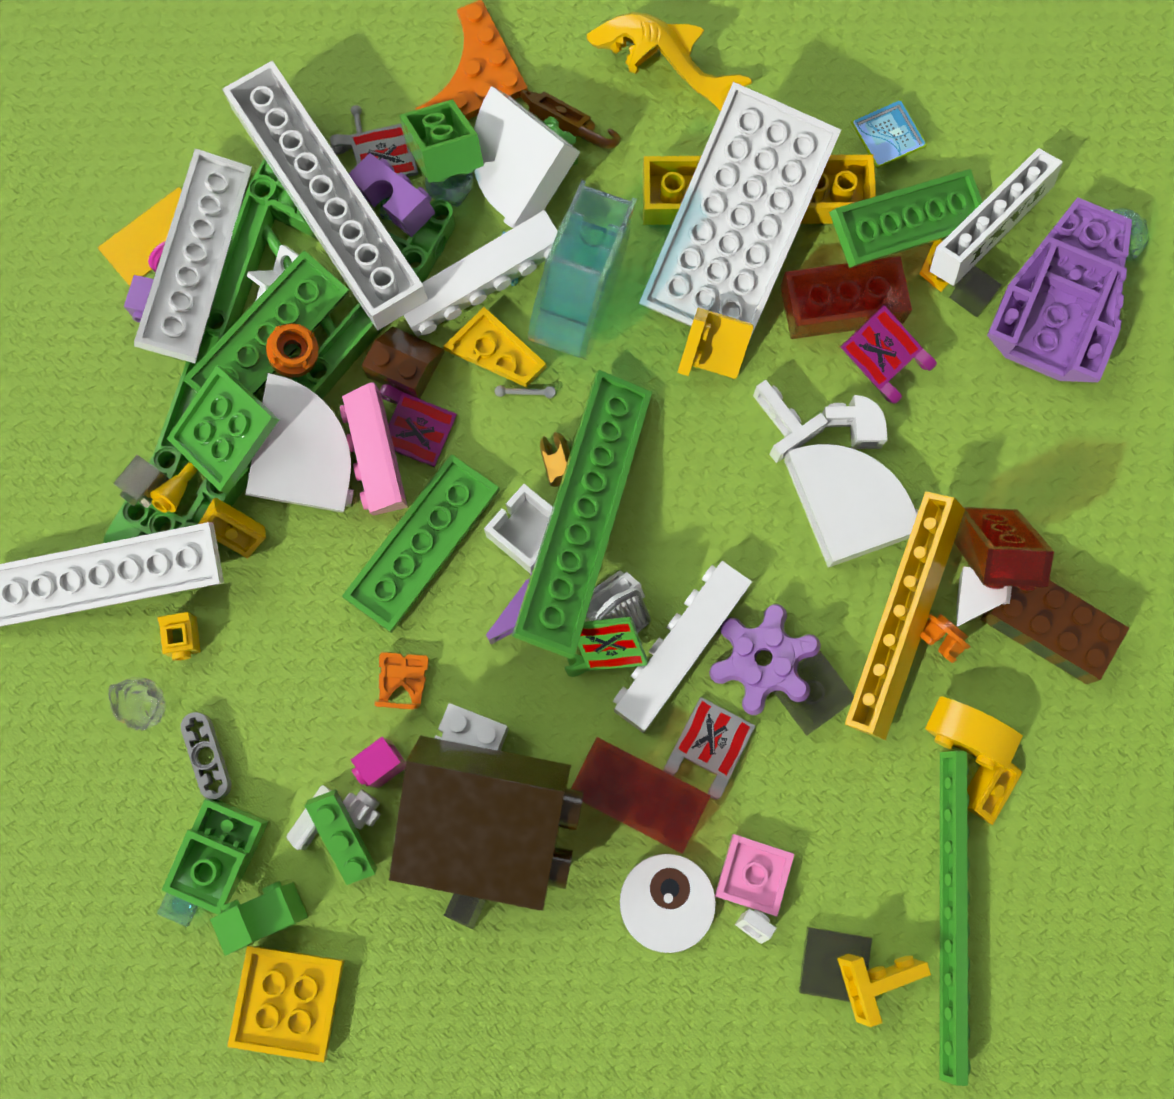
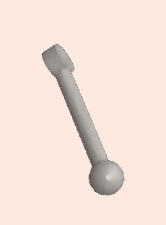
M354 105L351 107V114L355 118L357 133H361L360 114L362 110L360 106Z
M499 385L495 388V394L499 397L505 394L545 395V397L551 399L556 394L552 386H548L545 389H514Z

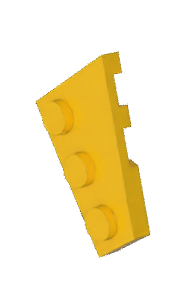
M485 307L443 346L445 351L524 387H527L547 368L546 363Z

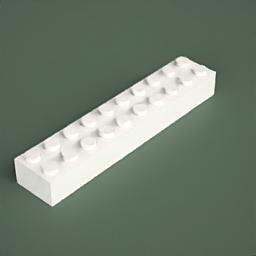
M273 60L224 87L222 90L232 110L376 329L380 330L428 301L423 284Z

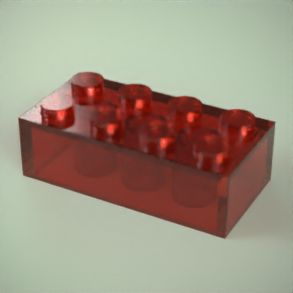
M901 256L881 258L849 268L848 263L787 271L780 286L790 339L858 330L882 306H886L901 324L905 323L912 311Z
M964 507L965 511L954 543L983 585L992 589H1002L1004 586H1017L1019 589L1028 591L1035 590L1036 587L1048 588L1054 550L1018 509Z
M598 737L595 739L571 787L573 790L584 792L582 803L679 854H683L711 795Z

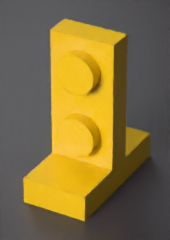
M846 954L837 958L856 1022L869 1027L882 1023L875 996L931 975L928 963L914 959L913 956L897 958L894 960L895 965L887 968L878 966L868 970L866 969L863 957Z

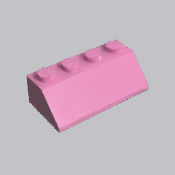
M374 382L368 383L342 396L344 405L340 406V413L343 423H349L351 434H347L346 438L350 452L355 451L358 463H353V468L357 481L362 480L364 492H360L362 506L364 510L369 509V513L374 516L408 508L382 395Z

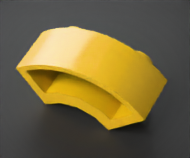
M943 696L939 697L925 727L928 732L935 736L934 741L937 744L949 749L955 746L975 756V761L978 764L989 769H994L995 766L1008 769L1023 737L1019 732L1000 720L971 706Z

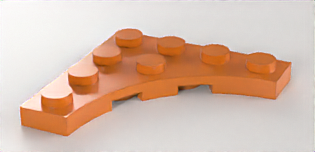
M482 0L457 9V15L464 33V47L459 66L444 89L425 104L415 108V110L453 99L468 120L478 116L481 105L491 86L509 95L514 100L520 98L521 90L528 91L527 85Z

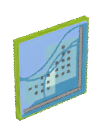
M901 99L851 120V125L867 153L874 155V165L877 169L927 147L926 141Z

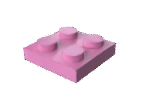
M732 834L715 896L777 916L794 854Z

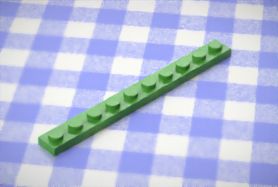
M965 751L940 752L939 1080L956 1086H968V1075L971 1070L968 1058V1040L971 1033L968 1024V1006L970 1004V993L968 990V972L970 970V959L968 957V938L970 936V926L968 924V905L970 902L968 871L970 861L967 857V840L970 835L967 824V808L970 799L967 792L969 763L967 761V752Z

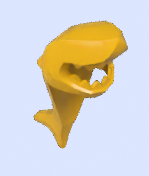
M632 12L614 17L586 34L587 40L592 46L598 49H609L616 54L622 50V47H626L627 41L633 43L634 45L629 47L630 54L627 55L625 63L629 68V72L634 74L639 72V65L659 50L677 73L698 94L715 105L719 111L723 107L733 82L744 87L752 84L750 77L740 74L717 77L706 74L693 62L690 57L692 47L704 32L698 26L667 24L647 13Z

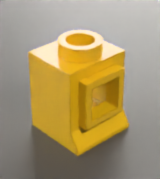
M189 612L157 617L160 626L162 654L172 657L173 661L190 659L191 654L201 652L196 616ZM182 628L183 642L174 643L172 630Z

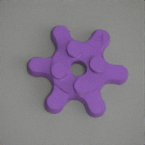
M773 604L766 608L763 622L756 628L745 627L737 618H727L722 623L720 630L722 635L731 642L733 652L728 659L713 663L709 670L710 677L715 683L724 684L728 681L736 680L743 684L745 695L742 700V706L746 713L750 715L760 714L764 710L766 698L773 691H783L795 702H802L810 695V687L798 675L797 666L801 660L817 655L820 651L821 643L815 635L811 634L799 638L788 636L784 630L787 612L779 604ZM761 650L772 653V661L767 666H760L756 663V656Z

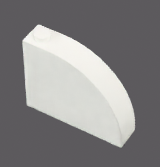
M491 86L481 105L474 128L478 134L484 163L483 167L475 169V175L479 187L489 203L505 217L503 221L508 226L515 228L546 208L580 154V151L509 95Z
M268 373L262 404L280 420L252 458L246 495L343 513L345 506L351 507L354 490L348 489L351 458L346 435L340 422L329 406L310 389L286 377Z
M830 444L810 445L788 451L784 459L828 568L909 539L919 510L914 508L901 482L879 461L858 450Z

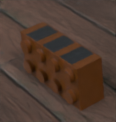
M1019 563L1008 571L1013 573L1010 604H1001L985 612L980 620L1083 683L1090 684L1100 681L1126 636L1129 627L1024 564Z

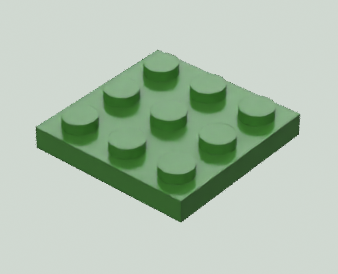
M216 366L167 439L220 492L228 494L280 419L225 368Z

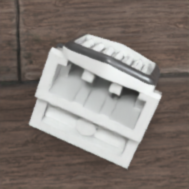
M619 570L594 588L585 621L631 617L636 631L639 633L651 621L643 601L645 595L640 583L628 572L623 573Z

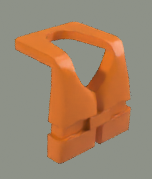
M380 653L379 700L375 701V706L400 709L420 708L426 682L425 671L428 670L429 664L428 656L408 654L404 657L399 653ZM402 686L409 693L412 703H391L388 700L391 694Z

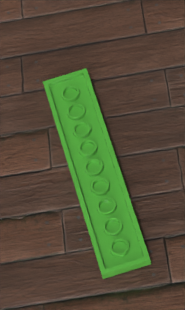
M598 370L511 637L570 659L575 656L651 399V391L601 370Z

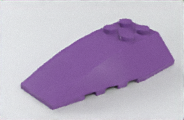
M1076 198L1006 288L987 334L1005 358L1058 381L1099 382L1101 380L1121 329V320L1119 319L1120 309L1123 307L1124 301L1122 291L1123 281L1126 279L1127 273L1125 263L1126 257L1129 254L1132 219L1081 198Z

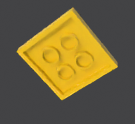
M247 946L227 1047L324 1063L328 1053L344 960L260 946Z

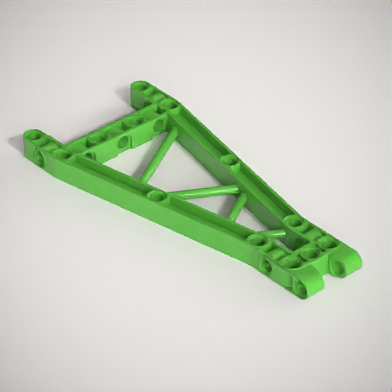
M265 158L249 183L233 228L231 241L196 363L186 361L154 454L108 528L103 543L161 532V527L166 522H171L169 530L197 525L214 498H218L233 507L237 498L247 488L252 460L228 494H216L217 488L206 478L196 492L198 496L186 516L180 517L169 511L167 513L159 511L153 506L151 502L153 499L150 496V492L175 475H178L187 463L190 462L167 439L197 395V392L186 384L183 378L241 317L253 283L247 277L248 271H257L266 243L277 258L279 247L282 244L272 231L274 220L316 238ZM269 192L268 195L260 197L263 193ZM443 199L431 202L435 214L412 237L409 236L408 240L389 233L409 265L413 262L421 263L418 267L412 268L421 283L428 277L456 226L453 207L448 201ZM440 215L447 216L444 220L436 219ZM286 256L283 261L285 269L292 263L289 256ZM360 303L353 308L338 327L335 326L329 315L320 323L329 337L318 350L317 362L310 372L292 379L310 389L321 399L328 394L383 330V328L380 330L376 329ZM224 322L219 329H213L217 323ZM291 355L290 358H295L299 355ZM318 371H327L324 377L320 379L314 378ZM169 459H176L173 466L165 468L166 462ZM141 509H145L144 516L139 520H135L136 513Z

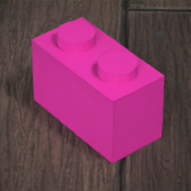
M383 736L351 759L355 766L351 770L361 785L365 784L367 787L380 788L402 772L406 766V761L392 741Z

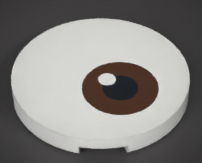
M660 854L643 860L630 871L621 889L620 911L626 928L640 944L658 952H679L695 945L709 930L715 913V895L707 875L694 862L678 855Z

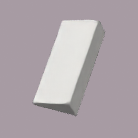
M322 785L314 797L332 790ZM306 808L287 834L288 841L297 850L307 849L318 833Z

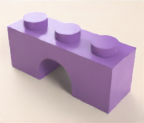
M369 153L349 173L371 206L375 207L383 199L391 197L383 207L391 221L410 237L435 214L430 204L432 200L430 195L421 187L418 189L413 187L412 182L402 172L399 174L395 173L393 167L384 158L379 160Z

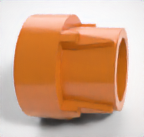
M291 323L277 326L267 340L266 352L268 361L272 368L283 376H303L313 369L318 359L319 349L315 335L302 325ZM288 344H296L300 347L301 353L295 358H290L284 353V348Z

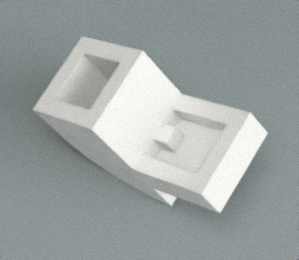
M854 395L849 406H846L845 403H833L825 407L822 415L828 421L825 427H850L852 449H881L887 441L884 413L876 402L867 397Z

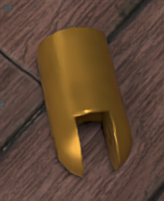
M554 432V442L558 451L553 454L551 444L545 436L540 441V451L549 485L557 487L560 486L570 451L566 438L562 434Z

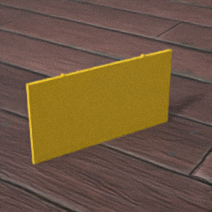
M180 187L97 247L129 286L134 275L144 277L152 271L148 259L153 249L167 239L182 191Z

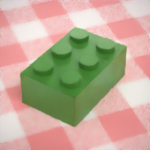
M453 99L399 115L406 146L429 183L442 182L447 180L448 177L460 173H472L475 169L484 166L478 134Z

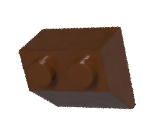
M392 326L374 341L362 363V367L367 378L382 385L388 384L403 393L420 399L445 350Z

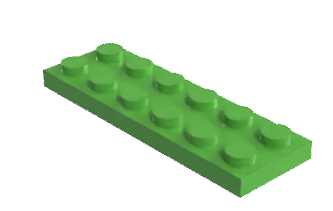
M967 169L841 206L829 213L848 266L852 268L948 237L982 203V199L972 171Z
M303 250L183 378V381L198 393L215 367L220 366L225 368L248 391L255 395L266 383L268 373L274 374L276 372L270 365L266 352L267 340L277 326L293 323L302 325L313 332L349 293V289ZM288 344L284 348V353L290 357L299 346Z
M451 454L342 597L392 633L500 491L499 487Z

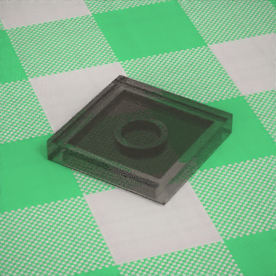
M807 927L798 992L850 1002L837 958L846 954L863 957L866 969L868 970L872 938Z

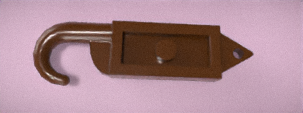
M521 90L520 97L529 106L528 111L536 115L540 120L545 121V119L551 116L559 122L558 125L562 131L570 132L575 137L579 136L600 148L611 149L619 145L620 136L613 129L607 130L613 139L605 138L594 132L595 124L587 114L545 91L540 94Z

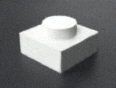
M748 909L740 915L735 924L761 944L769 940L776 930V927L769 923L770 919L758 910L752 911Z

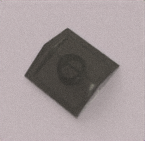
M821 651L813 657H807L797 666L798 675L810 687V695L806 700L795 702L785 692L780 690L773 691L806 736L850 705L854 698L853 693Z

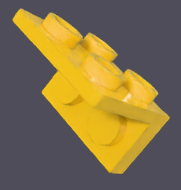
M698 307L677 373L689 376L691 368L696 367L736 379L754 325Z

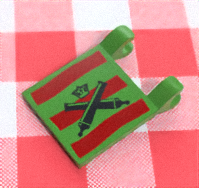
M623 617L585 621L578 642L582 656L575 654L571 659L567 658L570 666H565V671L568 676L576 677L590 670L646 666L648 659L632 618Z

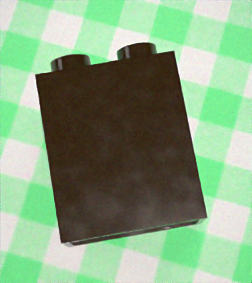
M420 735L406 760L389 881L543 911L548 887L566 889L573 850L556 847L560 828L577 831L584 792L567 788L571 765Z

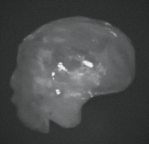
M131 677L109 686L108 696L111 711L116 720L126 724L128 728H135L136 731L139 729L142 731L150 729L154 725H158L165 717L166 701L161 688L156 686V682L153 680Z

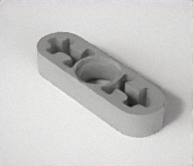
M192 712L183 718L181 732L200 792L208 799H223L231 790V780L213 723L207 715ZM196 719L198 722L204 723V726L199 728L201 737L205 739L209 737V741L199 742L194 746V741H200L197 732L190 731V727L194 726V720ZM210 747L214 752V758L211 763L203 765L198 760V754L201 749ZM217 766L219 770L212 772L214 778L222 780L223 784L218 787V793L208 788L213 783L211 774L206 773L203 775L204 770H212Z

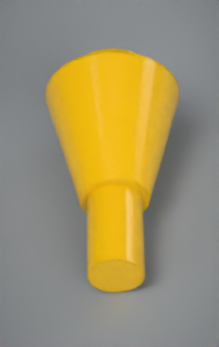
M188 462L178 475H175L150 492L153 506L164 513H167V511L176 512L188 485L187 483L198 469Z

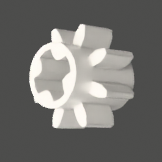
M360 790L357 795L349 792L343 800L352 821L360 830L365 823L368 826H373L381 815L375 810L380 803L363 790Z

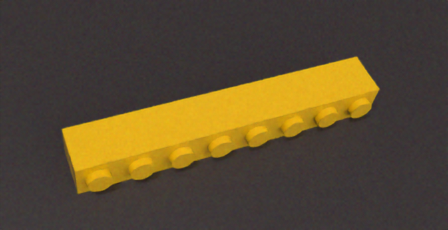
M925 491L845 721V725L857 731L884 740L887 738L921 639L920 634L925 628L965 508L954 497Z

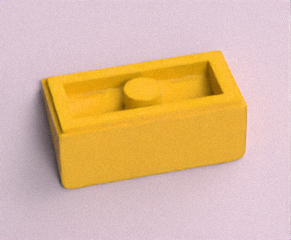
M218 498L212 500L198 523H214L216 540L247 559L266 538L265 527Z
M1012 762L1008 769L995 766L994 769H989L980 765L967 788L970 799L967 810L993 825L1023 772Z

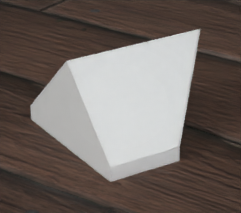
M963 567L960 574L957 597V626L1001 604H1010L1013 573Z

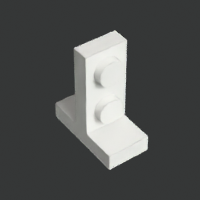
M767 380L756 386L753 397L785 437L776 443L770 452V456L776 463L785 458L788 451L801 447L821 433L827 425L828 421L822 413L801 425L799 415L794 409H789L782 401L783 396L776 386H771Z

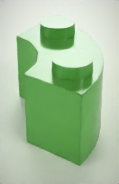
M280 881L263 888L264 894L242 904L237 899L220 907L222 913L211 918L210 921L225 956L308 918L294 882L283 886Z

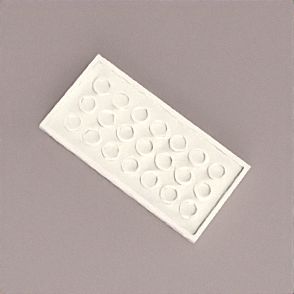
M733 82L639 304L688 326H692L697 308L699 307L754 325L753 334L841 129Z

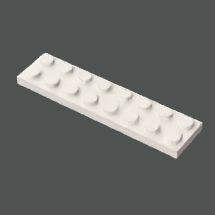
M194 150L134 340V347L196 363L231 241L232 231L251 174V166L202 150Z
M207 522L0 564V627L224 583L214 523Z

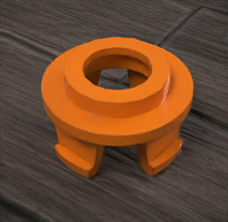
M930 613L928 616L929 620L926 622L920 637L929 645H933L947 633L948 635L939 647L938 652L948 661L954 663L957 660L956 658L965 649L968 650L971 647L965 642L968 636L942 614L936 618Z

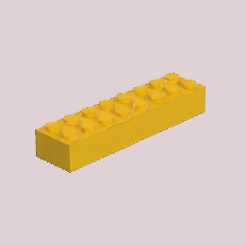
M830 155L801 224H833L830 211L841 206L876 197L874 155ZM644 156L642 171L643 225L673 224L701 156Z

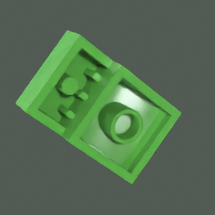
M204 799L192 829H188L162 891L217 915L221 914L220 907L229 903L269 821L220 800Z

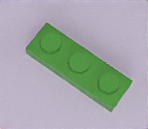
M335 789L307 800L305 808L346 885L375 875L377 867L337 790Z

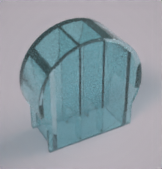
M581 180L545 261L543 275L531 315L528 340L587 360L596 341L619 275L629 240L631 219L637 199L632 197V200L629 201L585 186L586 181Z

